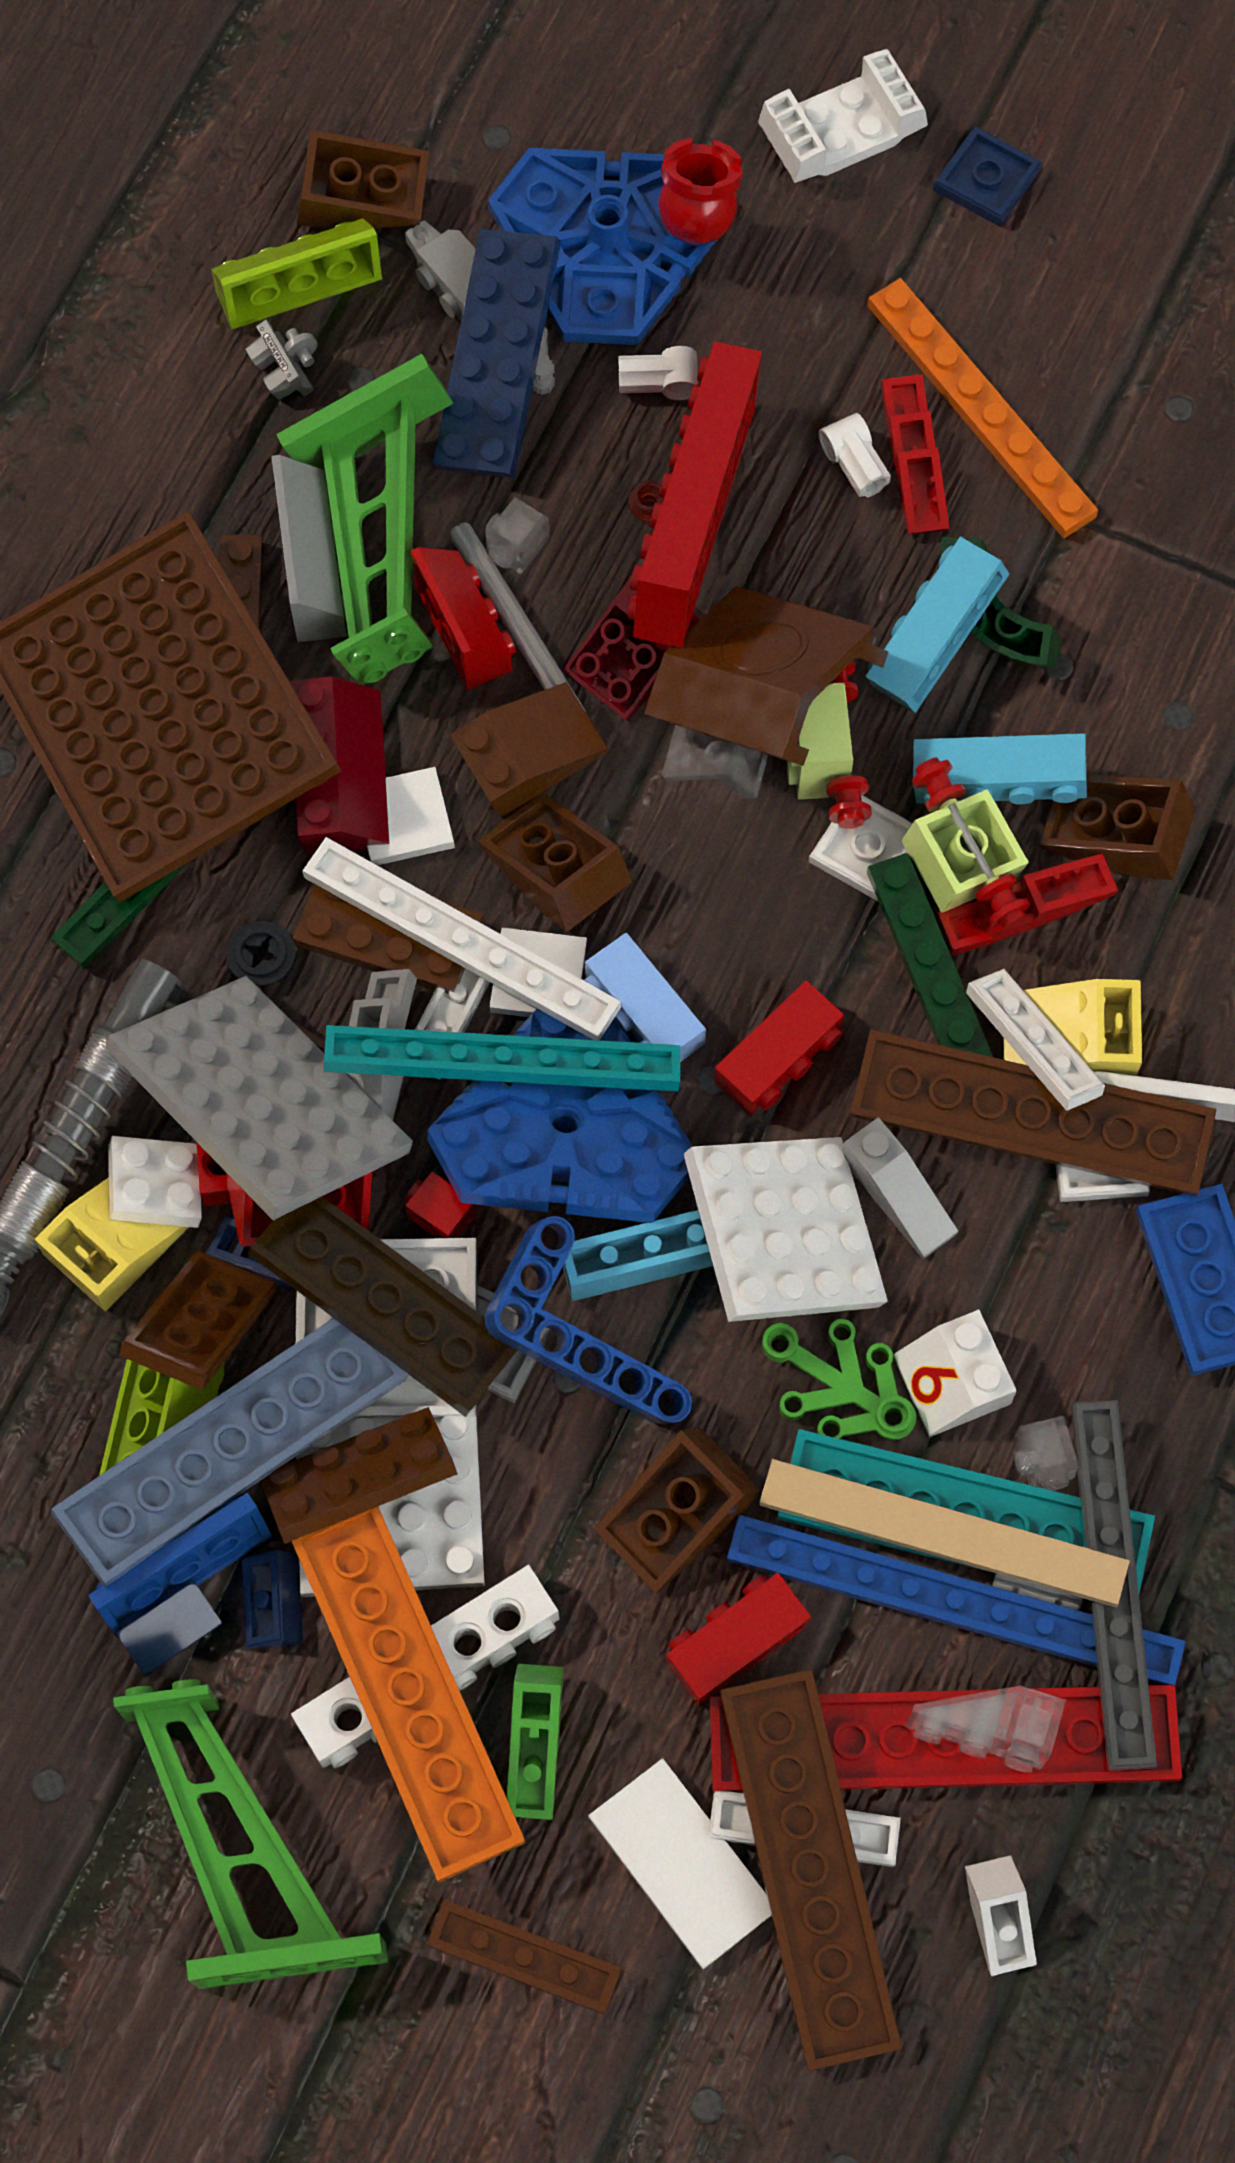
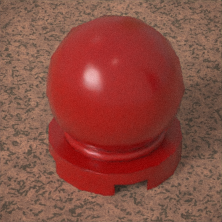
M686 138L674 142L665 150L661 167L664 184L658 198V207L662 224L675 239L694 246L715 242L731 228L738 209L736 191L740 187L743 175L741 156L732 147L718 140H713L712 146L704 144L693 145V138Z

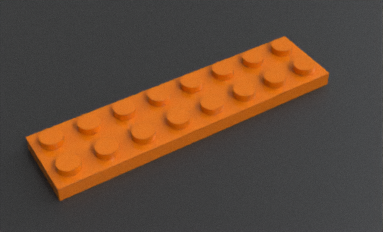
M379 1507L293 1540V1546L438 1883L525 1844L523 1834Z

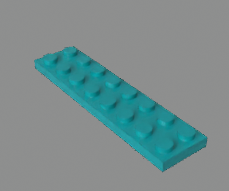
M798 1429L790 1462L792 1465L1085 1548L1080 1497ZM1130 1510L1138 1593H1140L1155 1516ZM778 1512L777 1520L976 1568L784 1512Z

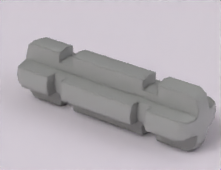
M995 1573L992 1585L993 1587L1078 1611L1083 1600L1081 1597Z

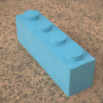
M961 536L954 546H949L943 552L939 560V569L932 579L925 581L920 586L915 596L916 603L907 616L903 615L895 623L891 633L892 638L884 648V650L889 652L884 667H878L869 663L868 673L865 677L872 686L916 713L1009 576V572L1003 562Z
M1085 734L914 739L913 778L917 775L915 769L923 762L934 757H938L940 761L949 760L953 766L948 774L952 784H963L966 789V793L957 801L987 789L994 801H1010L1014 804H1029L1034 800L1052 799L1058 803H1071L1078 798H1087ZM914 787L916 804H926L930 798L927 790Z
M699 1210L656 1220L653 1223H644L576 1240L563 1265V1270L571 1300L576 1301L711 1267L713 1262Z

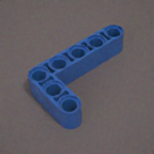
M558 1216L547 1217L532 1224L526 1231L486 1310L484 1320L489 1334L652 1423L667 1424L685 1419L691 1410L692 1400L689 1391L682 1384L541 1309L573 1247L575 1235L571 1224ZM546 1226L552 1228L558 1235V1245L555 1250L546 1248L541 1241V1232ZM525 1266L534 1269L538 1275V1285L533 1291L527 1289L521 1282L520 1275ZM505 1306L511 1307L518 1315V1324L513 1331L503 1327L500 1321V1314ZM544 1328L551 1329L557 1336L558 1343L553 1352L546 1351L540 1343V1335ZM584 1349L590 1350L596 1357L597 1364L592 1373H587L580 1365L579 1358ZM624 1370L629 1371L635 1378L636 1385L631 1394H626L619 1386V1377ZM664 1391L668 1392L674 1399V1409L670 1415H665L658 1406L659 1396Z

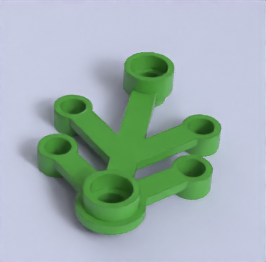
M835 1320L830 1325L828 1332L829 1342L837 1350L841 1372L799 1346L798 1335L791 1326L777 1323L771 1325L765 1331L762 1349L767 1358L778 1363L789 1361L829 1387V1389L802 1394L797 1391L785 1393L780 1400L779 1411L786 1420L797 1421L804 1416L805 1412L854 1403L868 1413L839 1419L832 1415L826 1416L820 1420L817 1434L825 1435L822 1428L826 1424H834L838 1427L839 1434L834 1437L838 1439L876 1431L885 1439L900 1440L912 1432L916 1423V1412L910 1401L898 1396L891 1367L893 1352L888 1345L883 1343L873 1344L866 1354V1365L876 1375L878 1397L863 1387L853 1342L856 1330L849 1320ZM839 1327L846 1328L850 1333V1337L846 1340H838L833 1334L834 1330ZM776 1339H782L787 1342L788 1349L784 1352H777L772 1348L771 1344ZM874 1352H883L886 1354L888 1361L885 1364L878 1365L872 1361L871 1355ZM795 1399L800 1402L802 1408L796 1413H791L784 1406L786 1401ZM889 1412H896L900 1415L902 1421L898 1425H890L886 1422L885 1415Z

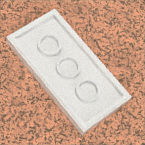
M663 1758L588 1815V1818L702 1970L771 1917L766 1893L725 1840L708 1838L710 1819Z

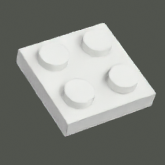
M111 1136L108 1144L110 1220L198 1228L202 1215L196 1144Z

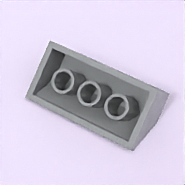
M282 455L271 456L289 600L297 642L347 636L346 614L341 594V579L336 556V543L325 470Z

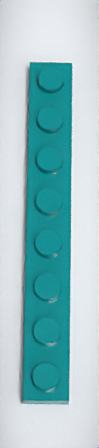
M326 1025L324 1072L679 1092L680 1045Z

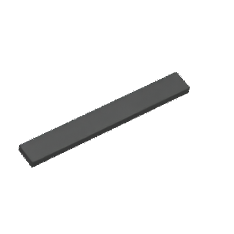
M1118 1400L1075 1402L1071 1405L1085 1548L1130 1560L1118 1607L1091 1601L1108 1771L1155 1769L1157 1761Z

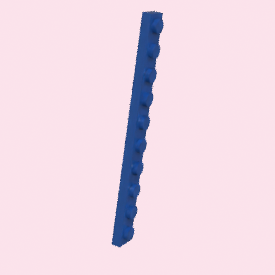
M742 1515L738 1517L726 1562L771 1575L779 1573L785 1579L1097 1667L1092 1614ZM1142 1629L1148 1682L1157 1685H1176L1186 1641Z

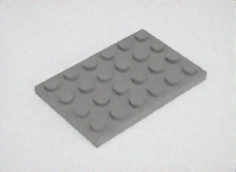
M247 976L108 1036L106 1049L272 1220L410 1153L413 1141L345 1073L324 1072V1053Z

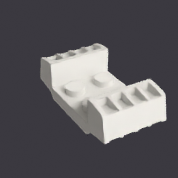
M888 49L864 56L860 77L798 103L790 89L771 97L764 102L758 120L759 125L784 163L794 183L816 175L827 176L896 146L904 137L928 125L925 108Z

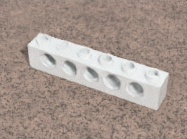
M527 1565L431 1625L458 1689L461 1691L477 1679L475 1673L491 1663L492 1667L496 1668L513 1658L517 1653L514 1648L529 1638L532 1643H536L551 1634L556 1629L553 1623L559 1620V1612L530 1565ZM507 1610L516 1612L521 1618L518 1626L510 1631L501 1630L494 1623L497 1615ZM465 1635L476 1636L481 1641L480 1649L470 1656L461 1655L455 1649L457 1641ZM350 1677L291 1713L293 1720L322 1768L330 1764L334 1768H338L358 1754L355 1748L369 1739H372L374 1743L378 1742ZM353 1709L360 1712L362 1720L356 1729L343 1731L337 1727V1719L343 1711Z

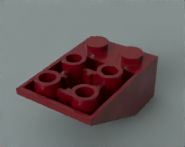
M632 575L563 669L626 721L649 699L663 655L671 647L670 645L633 637L634 619L628 618V610L633 593L637 594V591L630 590ZM696 608L694 609L689 629L704 616Z

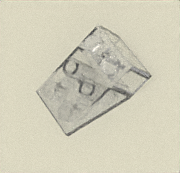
M1023 1686L1003 1688L915 1704L905 1727L915 1730L913 1736L920 1740L940 1744L941 1740L945 1739L960 1744L959 1751L967 1755L986 1758L987 1753L1005 1758L1004 1765L1009 1768L1031 1773L1033 1767L1041 1769L1052 1754L1066 1700Z

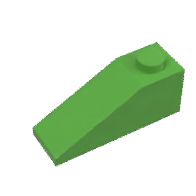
M530 1664L517 1665L513 1689L507 1800L515 1817L553 1820L564 1667Z

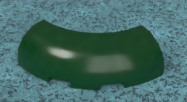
M942 537L941 556L949 546H954L959 538ZM964 538L991 554L982 539ZM997 593L971 630L986 646L1016 662L1051 670L1056 665L1062 639L1054 626L1034 622L1016 614L1008 607L1006 608L999 600Z

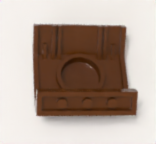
M736 586L688 630L683 648L671 646L664 653L644 714L804 766L809 749L796 744L813 700L854 659L859 658L883 668L889 652L874 645L876 637L871 636L874 628L872 625Z

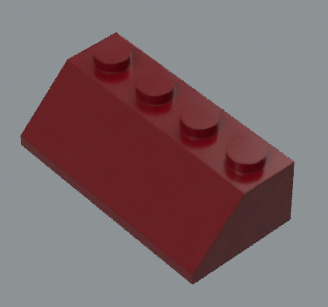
M333 676L290 681L294 691L342 770L296 798L298 837L306 856L314 855L326 837L350 851L368 850L367 846L390 844L381 691Z

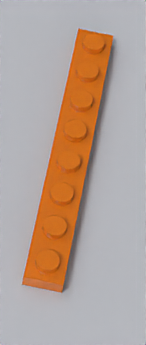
M901 277L868 298L867 307L1063 539L1097 517L1098 509Z

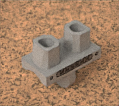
M267 320L257 325L256 327L261 336L245 350L261 371L274 361L278 363L279 367L263 378L271 394L280 400L296 390L304 397L314 391L298 363L301 361L304 367H309L314 363L312 354L317 349L318 343L313 334H299L295 328H292L286 332V337L289 340L286 342L280 332H274Z

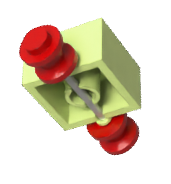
M854 660L813 700L808 709L796 744L809 749L804 766L787 761L788 784L796 785L798 800L828 797L836 799V805L829 809V819L843 829L858 828L872 815L871 806L868 803L862 802L861 798L869 790L868 780L861 776L851 775L853 754L847 703L858 697L857 685L848 681V677L856 670Z
M938 757L931 758L915 769L917 775L912 779V783L915 788H925L930 798L925 806L928 812L933 813L916 819L901 841L941 913L977 898L979 902H989L994 910V913L989 918L992 926L1002 925L1004 929H1009L1027 918L1025 911L1030 907V903L1027 898L1017 899L1012 888L1017 882L1016 878L1029 862L988 789L957 801L966 793V789L963 784H952L948 776L953 768L949 760L940 761Z

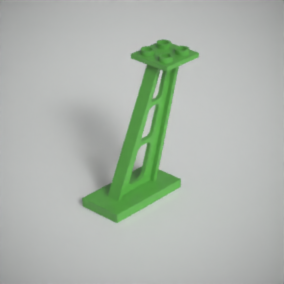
M423 354L416 356L277 434L282 447L293 460L325 470L349 635L348 639L330 649L336 659L361 685L381 680L390 670L403 663H411L418 660L425 651L434 647L429 637L411 616L415 427L417 423L452 405L453 402L448 391ZM386 441L385 488L379 496L361 504L358 497L354 458ZM385 506L386 555L379 563L366 567L362 521L368 514ZM387 572V618L372 625L368 585L372 579Z
M197 1679L181 1680L172 1683L171 1690L154 1692L153 1686H137L126 1689L125 1696L113 1697L114 1707L125 1721H137L227 1953V1955L186 1961L189 1982L198 1989H206L388 1963L386 1943L380 1933L343 1939L340 1937L205 1711L219 1710L218 1699L208 1684L201 1685L200 1680ZM182 1722L187 1725L215 1775L213 1782L193 1784L188 1780L167 1731L169 1723ZM221 1793L227 1797L253 1843L254 1850L252 1853L229 1857L219 1852L198 1803L201 1795ZM255 1864L262 1866L269 1872L298 1924V1932L295 1935L262 1939L254 1933L230 1877L233 1868Z

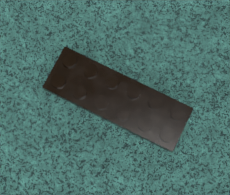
M322 1196L273 1220L253 1243L248 1252L251 1257L465 1417H467L518 1351L489 1334L482 1315Z

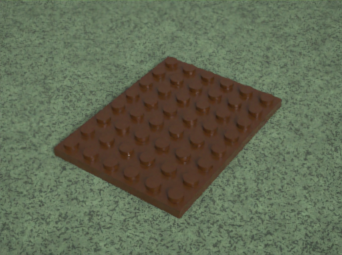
M186 511L0 622V689L112 895L119 903L342 771L189 511Z

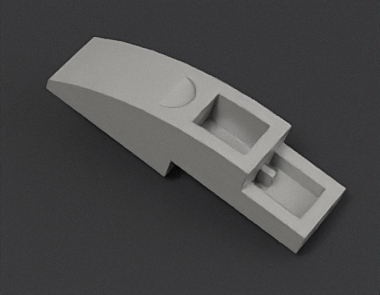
M410 969L372 972L365 999L354 1000L349 1026L405 1029L417 977ZM345 1073L393 1121L404 1076Z

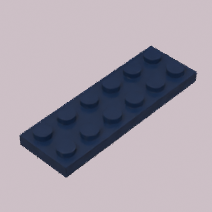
M479 229L447 390L453 404L443 410L433 465L437 469L515 478L561 245L557 236Z

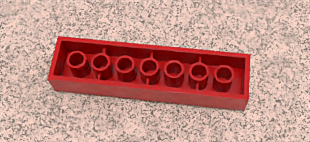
M714 341L709 358L704 356L701 358L697 381H700L701 384L700 386H692L688 402V410H692L690 415L683 414L679 430V439L683 440L681 444L674 443L671 452L669 468H672L673 472L671 474H664L660 489V498L664 500L661 504L655 503L650 528H653L654 532L652 534H645L640 559L645 560L642 565H635L632 574L630 590L637 591V594L633 593L631 597L628 618L634 619V638L683 648L755 412L762 351Z

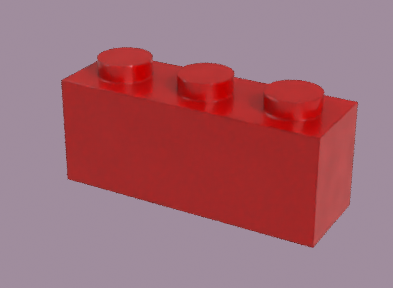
M806 980L715 1067L714 1083L751 1117L760 1108L765 1111L768 1110L783 1093L781 1088L791 1078L794 1081H798L807 1073L813 1064L811 1059L821 1049L828 1052L838 1043L843 1035L841 1030L844 1014Z
M776 1573L769 1579L765 1575L759 1576L742 1590L745 1597L732 1606L728 1602L722 1603L705 1617L708 1624L696 1633H693L691 1629H687L668 1644L671 1651L666 1654V1663L698 1707L809 1626L811 1621L810 1614L779 1573Z

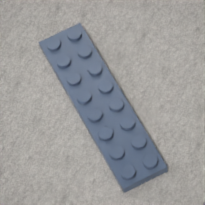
M333 1318L51 1508V1514L105 1588L154 1552L209 1517L227 1501L238 1497L405 1382L407 1374Z

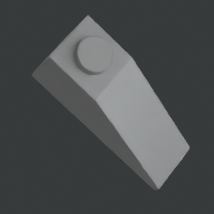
M879 1117L843 1143L842 1151L849 1163L852 1174L922 1259H925L958 1234L957 1228L908 1152Z

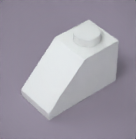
M1011 1855L965 1866L970 1902L990 1975L994 1976L1037 1965L1026 1890Z

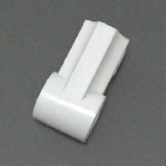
M673 346L664 350L662 355L619 356V393L663 392V395L669 399L687 400L690 397L692 386H699L697 381L698 355L693 348Z
M854 413L819 430V440L823 451L832 463H839L859 497H871L879 493L884 486L890 483L891 475L874 450L870 431L861 415Z

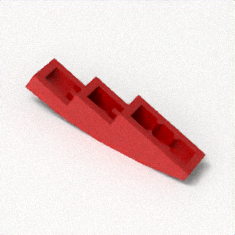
M923 374L882 379L881 389L886 423L908 535L949 530L938 447H935L931 411L927 409Z
M1101 853L1023 875L1021 882L1016 883L1012 891L1017 899L1027 898L1030 907L1025 911L1027 918L1009 929H1004L1002 925L992 926L989 918L994 913V910L989 902H979L978 900L957 906L944 913L939 911L935 919L950 955L953 956L1035 929L1116 895L1118 889L1104 855Z

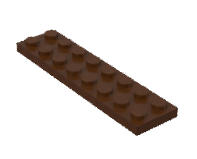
M870 1029L850 1117L871 1122L879 1117L885 1125L1172 1192L1197 1196L1217 1109L1103 1083L1105 1088L1102 1096L1066 1111L1028 1065Z
M812 1669L720 1690L807 2071L902 2049Z

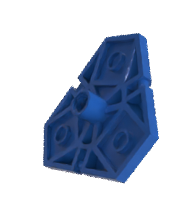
M528 148L488 199V209L501 231L557 236L560 240L561 245L547 312L564 342L639 345L656 322L658 316L663 313L664 308L669 305L672 298L681 289L682 278L691 276L695 267L700 264L702 258L709 252L710 247L715 244V242L694 246L675 239L662 224L658 198L664 184L661 175L664 154L621 152V161H606V151ZM605 177H620V181L605 180ZM660 266H663V267H665L666 269H668V271L666 272V271H664L663 269H661V268H659V267H660Z
M536 1009L514 1035L593 1040L539 1009ZM614 1019L600 1039V1041L631 1042L625 1031ZM472 1080L471 1084L463 1090L462 1094L454 1100L453 1104L428 1129L427 1140L460 1202L467 1204L548 1212L549 1202L567 1204L566 1214L653 1223L690 1178L684 1153L693 1146L684 1131L681 1130L680 1124L674 1118L670 1107L666 1105L663 1095L654 1090ZM551 1181L569 1182V1185H551Z

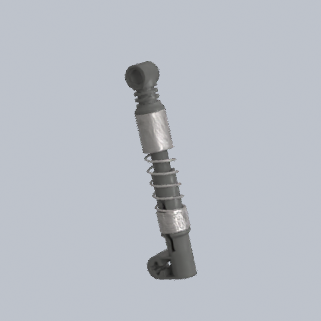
M139 960L105 1024L96 1027L91 1034L90 1041H87L88 1045H85L83 1053H81L77 1064H75V1069L78 1071L73 1082L70 1080L65 1081L70 1086L62 1102L59 1100L54 1101L58 1106L51 1122L43 1121L44 1125L47 1126L45 1133L50 1136L47 1143L32 1141L33 1145L42 1151L35 1164L27 1161L21 1162L22 1165H19L20 1169H17L18 1173H15V1177H12L13 1181H10L11 1184L8 1185L9 1188L6 1189L7 1192L4 1193L5 1196L0 1201V1317L7 1306L10 1291L5 1285L6 1283L12 1285L14 1279L10 1277L11 1274L18 1275L20 1271L16 1268L17 1263L23 1265L25 1260L32 1259L36 1252H38L37 1249L39 1247L34 1239L54 1220V1217H57L56 1213H59L58 1210L61 1209L67 1194L70 1193L68 1188L60 1184L62 1179L72 1181L78 1178L77 1173L70 1167L73 1159L87 1160L89 1158L86 1149L90 1141L100 1138L97 1128L102 1120L111 1118L108 1108L113 1100L121 1099V1093L125 1092L124 1089H127L126 1085H129L128 1082L133 1077L106 1049L108 1036L186 1001L187 991L180 980L168 970L151 961ZM77 1151L83 1153V1154H84V1157H83V1156H77V1155H76ZM67 1170H68L74 1177L66 1176L65 1173L67 1172Z

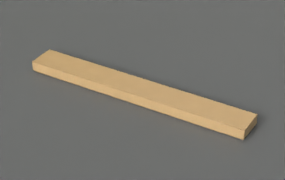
M772 1459L760 1499V1506L1116 1608L1119 1604L1130 1562L1127 1559Z

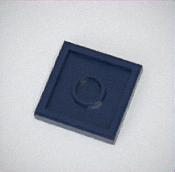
M974 126L935 180L933 191L1001 227L1040 173L1043 162Z

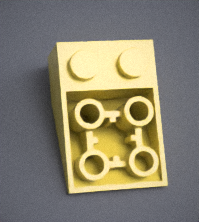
M1092 979L1023 990L1093 1072L1103 1071L1137 1076L1142 1064L1140 980ZM1004 1038V1060L1027 1065Z
M107 1178L68 1205L34 1240L42 1254L106 1312L189 1227L110 1220L109 1178Z

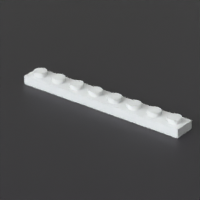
M327 837L303 869L305 879L593 1040L600 1041L621 1008V1001Z

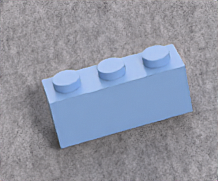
M627 932L585 961L586 979L584 981L621 1001V1008L614 1020L625 1033L629 1031L638 1043L680 1045V1062L705 1045L706 1028Z

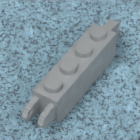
M424 220L420 222V225L410 228L405 233L406 242L417 258L418 268L415 270L417 278L425 289H433L440 297L443 309L451 318L456 316L461 321L475 248L459 230L448 229L440 234ZM545 327L532 387L533 391L541 395L551 393V390L555 387V377H553V373H555L552 360H549L548 331Z

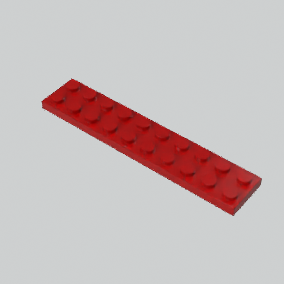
M1175 1685L1148 1686L1157 1767L1155 1769L1108 1771L1099 1687L818 1694L840 1790L1177 1782L1182 1779ZM721 1696L710 1697L712 1792L729 1791L743 1793Z

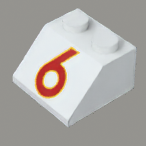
M980 1310L935 1327L893 1354V1359L928 1437L1010 1405L1017 1391Z

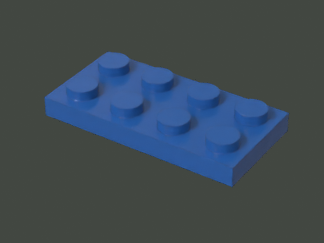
M1223 1184L1200 1189L1197 1196L1181 1194L1139 1205L1136 1209V1214L1191 1377L1235 1365V1219Z
M247 1492L241 1497H234L227 1501L215 1514L154 1552L104 1588L100 1582L96 1590L88 1596L113 1634L118 1638V1631L193 1581H195L197 1586L271 1539L272 1535L257 1506Z

